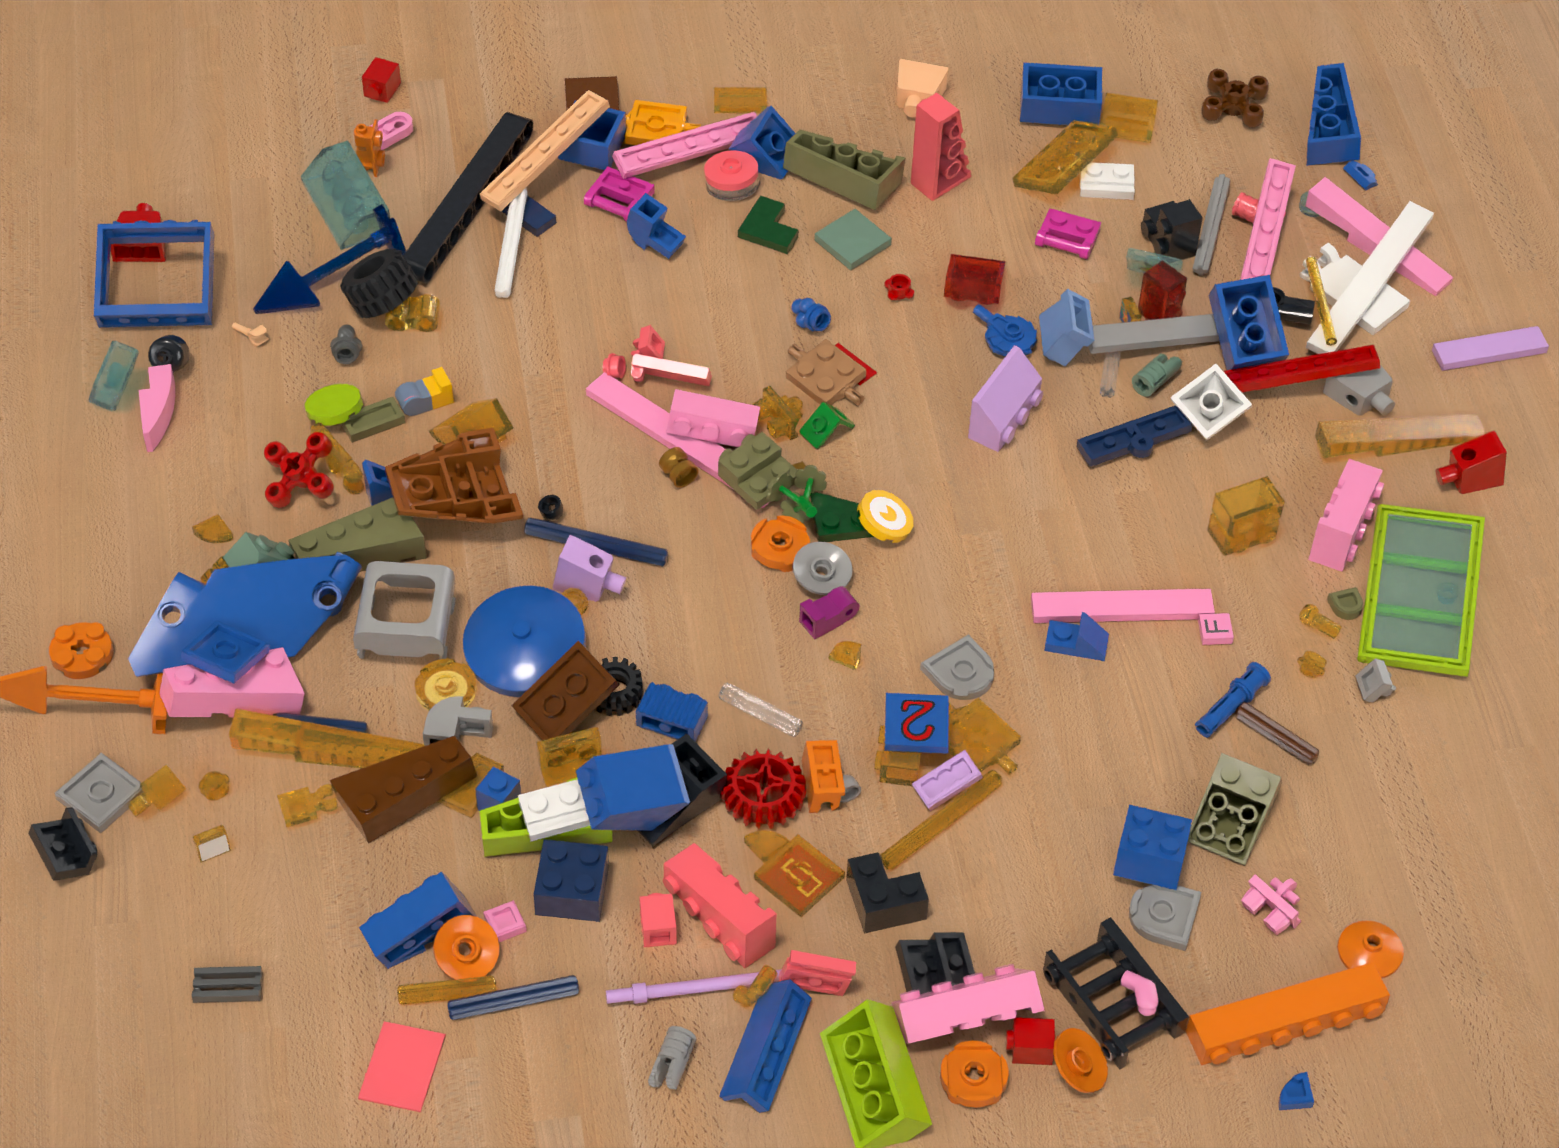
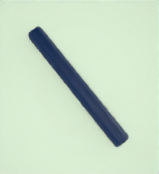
M531 517L525 523V533L535 537L566 544L569 535H572L609 554L659 566H664L668 558V550L656 546Z

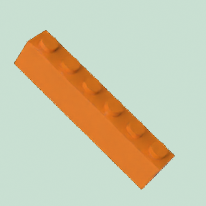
M1371 962L1192 1014L1189 1016L1186 1034L1201 1066L1208 1063L1220 1064L1232 1056L1242 1053L1244 1055H1251L1269 1045L1281 1046L1290 1042L1293 1038L1303 1035L1312 1037L1327 1028L1334 1026L1336 1028H1343L1354 1020L1365 1017L1366 1019L1376 1018L1385 1011L1390 994L1374 963Z

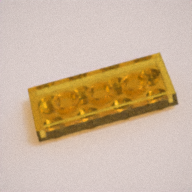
M1073 120L1012 177L1014 186L1027 190L1058 194L1118 137L1116 127Z

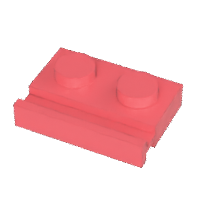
M791 950L790 957L786 959L779 973V982L791 979L801 989L843 996L852 981V975L856 974V962Z

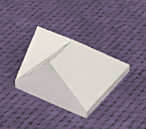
M1217 364L1170 397L1172 402L1206 441L1252 407L1250 401Z

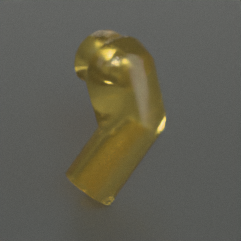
M1313 604L1305 605L1299 613L1300 620L1304 625L1314 628L1333 639L1337 637L1342 628L1341 625L1320 614L1319 609Z
M764 965L749 988L739 985L735 989L732 996L733 1000L740 1003L741 1007H751L767 992L778 975L777 971L768 965Z

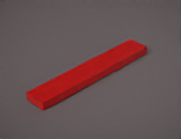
M1368 345L1223 372L1243 393L1380 369V359L1375 346Z

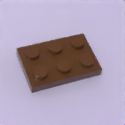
M577 641L511 706L544 743L553 750L620 684L587 648Z

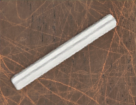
M527 187L509 203L495 284V295L498 298H508L511 293L527 198Z

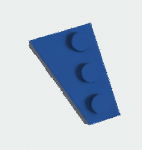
M441 871L437 875H432L425 879L422 885L409 894H404L397 898L394 904L382 912L370 916L367 922L361 925L359 929L375 957L389 969L425 952L424 945L434 941L438 930L448 920L461 915L476 917L477 915L465 895Z

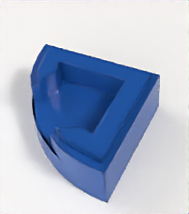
M1307 1072L1293 1076L1285 1084L1279 1097V1111L1313 1107L1314 1098Z

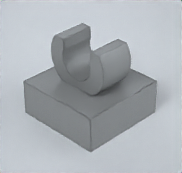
M1375 658L1355 675L1364 701L1373 703L1381 695L1387 697L1396 690V686L1392 684L1390 679L1392 675L1388 672L1383 660Z

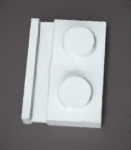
M1080 162V197L1134 200V165Z
M578 779L518 795V802L530 841L590 826Z

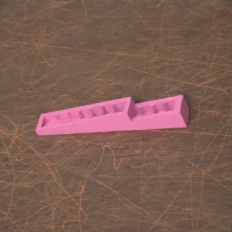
M1326 177L1308 192L1305 206L1348 232L1347 241L1369 255L1372 254L1390 229V227ZM1414 246L1395 270L1434 296H1437L1453 279L1451 275Z

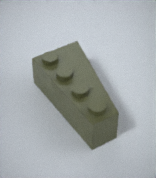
M799 130L786 142L783 168L876 210L902 183L906 158L897 155L895 159L884 157V152L873 149L872 153L858 150L856 144L849 142L847 144L833 143V138Z
M393 497L288 540L295 559L334 556L338 551L357 561L362 566L360 572L366 571L367 565L374 561L401 563L402 559L415 557L416 560L426 559L425 542L422 532L412 516L398 514Z

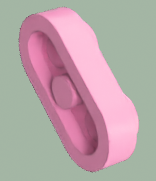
M394 112L378 121V129L383 132L381 150L412 133L413 122L409 114Z

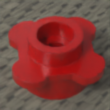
M895 274L884 282V286L888 288L887 297L890 300L910 299L914 296V290L911 289V279L904 274Z

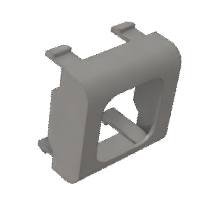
M384 561L369 563L366 568L353 636L354 649H358L357 655L359 658L364 659L365 650H371L378 655L423 657L429 653L439 654L440 664H444L448 646H445L449 619L450 615L454 612L456 598L453 597L455 589L454 572L449 567L443 565ZM383 581L391 587L435 588L429 618L422 623L376 620L371 615L375 602L374 592L376 583Z

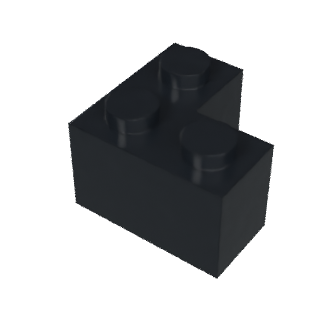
M1190 199L1179 203L1170 201L1145 209L1143 221L1141 222V231L1153 244L1155 253L1160 255L1165 264L1168 265L1196 256L1203 217Z
M879 852L847 860L846 881L864 934L927 920L929 898L920 872L888 879Z

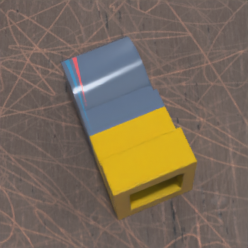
M442 367L431 370L432 376L417 380L416 382L403 383L396 389L395 397L406 415L414 416L454 403L452 383Z

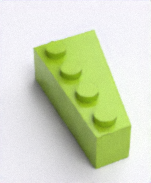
M578 778L567 780V782L577 780ZM518 798L480 811L484 857L542 850L544 839L584 844L613 842L612 830H592L591 825L530 841Z

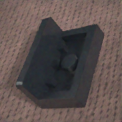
M73 807L65 808L61 820L31 824L28 834L53 881L90 874L93 863L97 858V848L95 843L88 837L84 823L81 818H78Z

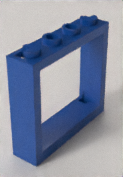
M166 220L162 223H149L147 221L120 223L113 221V224H98L94 318L98 327L212 325L215 234L211 222H198V220L177 222ZM204 242L202 303L108 305L111 244Z

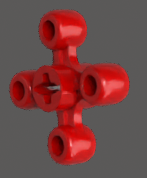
M311 433L306 440L307 448L302 454L298 452L290 453L287 447L278 441H273L266 445L264 449L265 459L272 466L281 467V471L284 473L279 482L269 484L265 490V498L273 507H286L292 498L291 491L296 486L300 488L308 487L309 491L319 499H325L332 495L334 491L333 481L326 474L317 473L314 467L318 458L327 457L332 451V442L324 433Z

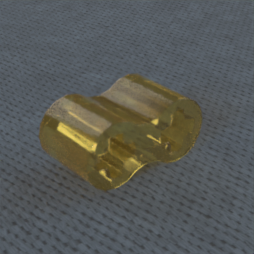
M428 294L408 297L398 307L386 313L385 325L393 331H404L407 329H417L422 332L434 331L438 327L441 303L437 297Z

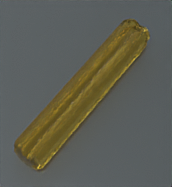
M494 976L399 985L397 988L398 1002L404 1005L454 1000L497 991L496 979Z

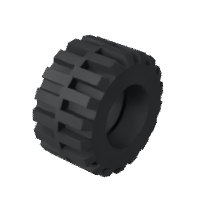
M392 248L375 252L359 261L343 277L340 287L359 317L366 319L383 315L402 304L417 287L418 278L401 251Z

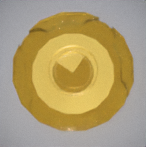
M449 658L434 660L425 665L420 670V674L416 677L414 683L417 700L428 711L439 701L455 696H463L464 707H468L474 700L477 691L475 674L471 668L463 662L460 664L455 662V659Z

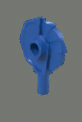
M980 304L974 308L973 313L987 323L988 329L985 333V340L994 353L1006 357L1014 345L1019 347L1024 355L1032 353L1031 348L1037 343V329L1034 330L1030 321L1027 322L1020 316L1017 318L1005 315L1004 317L998 313L994 315Z

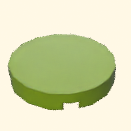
M333 384L315 391L305 402V411L310 421L315 420L316 424L322 426L346 422L350 419L349 415L354 412L355 415L358 414L363 406L360 390L349 384Z

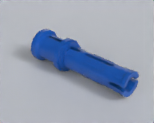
M1251 662L1246 667V672L1240 678H1235L1231 681L1228 692L1195 723V726H1197L1196 730L1202 736L1210 737L1244 702H1251L1255 697V693L1262 686H1267L1271 681V676L1267 669L1257 662Z

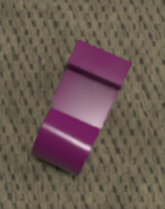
M839 586L814 602L808 599L800 603L799 622L815 640L853 618L859 611L860 604L845 587Z

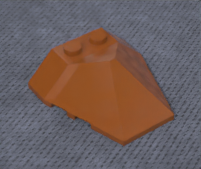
M494 428L461 433L457 435L456 440L445 445L442 442L433 446V450L422 455L416 453L386 466L385 472L398 514L482 523H501L523 519V512L516 493H509L500 467L501 448Z

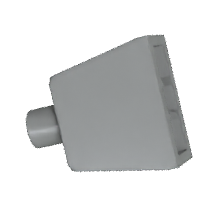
M1381 365L1380 369L1326 378L1323 393L1357 415H1363L1373 408L1382 415H1387L1395 406V402L1389 398L1393 380Z

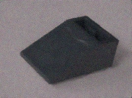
M685 734L672 744L690 803L653 831L637 830L652 847L722 799L721 791L727 786V774L688 734Z

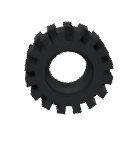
M613 657V662H608L607 658L602 659V666L616 681L626 684V688L618 692H612L597 707V712L602 713L605 709L607 716H612V711H616L617 716H622V710L624 709L627 714L632 712V706L637 708L639 700H642L643 696L640 669L637 670V665L633 662L628 665V659L623 658L622 662H618V657Z

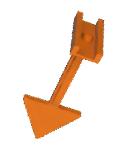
M46 666L0 676V698L40 714H46L47 697L137 704L139 707L151 708L152 734H165L167 710L159 694L163 673L156 674L153 689L140 688V691L47 684Z

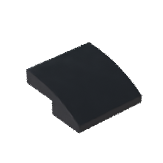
M934 932L930 940H899L895 946L906 992L919 990L920 994L931 992V986L934 984L951 981L953 986L964 983V976L975 974L964 932Z

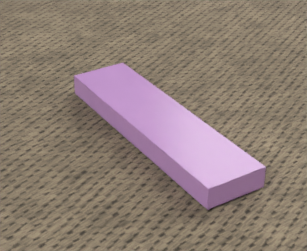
M1535 326L1433 344L1432 352L1443 371L1547 353L1549 345L1539 327Z

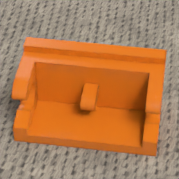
M837 740L806 741L801 761L804 778L806 779L805 788L809 813H818L821 809V804L824 802H830L831 810H835L840 804L841 796H845Z

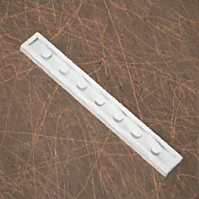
M1409 201L1307 341V349L1317 354L1338 351L1431 222L1434 215L1433 212Z

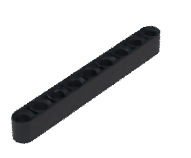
M506 112L407 249L403 256L419 282L427 284L432 279L485 203L482 201L480 193L516 159L533 131L534 123L532 119Z

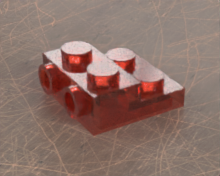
M951 254L943 297H950L954 301L972 300L983 305L999 304L1006 261Z

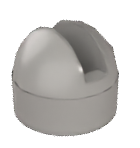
M847 774L843 775L845 796H841L840 802H849L855 799L861 792V787L857 780Z

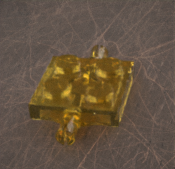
M979 697L967 706L957 709L949 703L948 753L954 757L963 750H966L980 772L991 765L998 764L1008 775H1011L1012 772L1014 773L1018 768V764L1012 761L1007 756V753L1020 744L1021 736Z

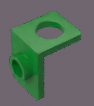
M822 402L802 426L800 433L815 448L819 449L839 424L852 429L855 424L841 410Z

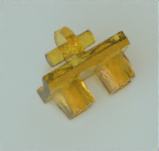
M771 386L763 388L762 398L752 404L760 407L758 421L769 416L772 418L767 421V430L774 439L784 435L790 440L797 438L798 433L795 429L799 419L803 416L800 412L803 407L802 400L797 396L788 398L784 395L780 397Z

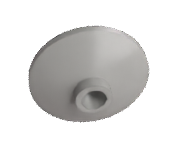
M813 542L803 546L795 555L793 573L799 584L806 590L815 594L827 595L834 588L839 586L846 587L852 576V563L848 555L838 546L827 542ZM817 572H823L825 575H820Z

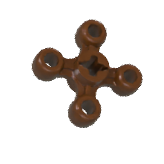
M1222 69L1212 70L1208 75L1207 87L1211 92L1221 93L1222 96L1220 98L1216 96L1205 98L1201 108L1202 116L1206 120L1215 121L1220 118L1223 111L1231 116L1242 114V122L1245 126L1249 128L1258 127L1262 123L1264 110L1261 105L1250 103L1249 100H1262L1266 97L1269 90L1268 80L1263 76H1254L1250 79L1248 85L1237 80L1229 82L1226 71Z

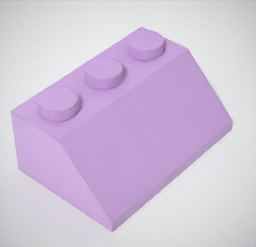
M1014 345L972 400L968 438L997 452L1005 443L1009 444L1018 425H1023L1026 422L1030 409L1033 406L1037 407L1043 396V391H1041L1042 378L1019 347Z

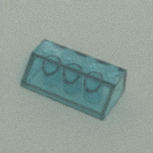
M349 141L323 148L300 177L340 250L391 234L389 209Z

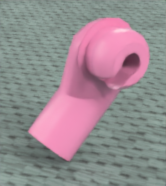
M1127 970L1121 978V985L1135 991L1136 1003L1140 1014L1144 1016L1155 1014L1158 1005L1155 984L1151 980Z

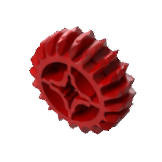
M769 748L765 754H760L755 749L752 756L743 752L741 760L734 758L731 762V767H726L724 771L727 774V786L721 791V798L725 802L727 812H733L735 821L743 818L745 826H748L751 822L755 823L758 830L762 824H767L772 829L774 822L784 826L786 818L794 820L796 811H801L803 807V801L806 798V779L802 775L800 765L794 766L792 757L784 759L782 751L777 755H772ZM764 783H766V788H764V793L761 794V790H763Z

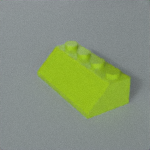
M867 999L820 1032L856 1148H882L907 1142L932 1125L892 1006Z

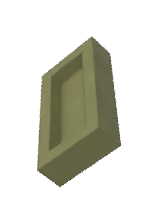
M390 397L362 407L358 414L352 413L349 415V420L341 423L353 443L405 424V416L394 397Z

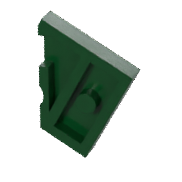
M818 492L810 493L809 500L817 509V514L813 517L818 542L874 537L867 532L859 520L860 512L857 511L859 503Z

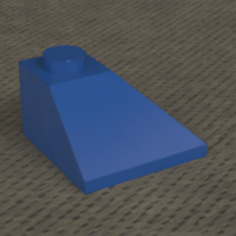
M771 105L738 133L729 150L742 151L752 155L758 163V173L782 179L788 172V170L783 168L786 142L796 133Z

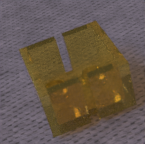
M1268 476L1215 493L1212 505L1213 513L1210 514L1207 531L1223 556L1241 553L1247 548L1258 544H1267L1276 539L1280 523L1279 519L1281 518L1285 501Z

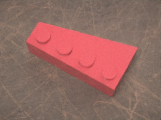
M693 843L664 863L663 883L671 894L674 895L676 893L683 901L686 911L694 917L696 915L700 919L707 934L713 939L717 938L722 943L727 956L732 961L737 960L745 969L775 948L777 913L770 907L766 910L760 908L758 905L760 900L755 894L750 891L745 895L742 892L739 881L731 874L726 877L723 876L720 864Z

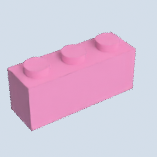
M675 389L666 433L740 447L742 440L747 435L753 434L755 436L760 407Z

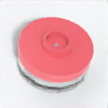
M736 150L720 152L709 158L704 166L706 189L710 195L717 199L737 201L751 196L758 189V163L752 155L746 152Z

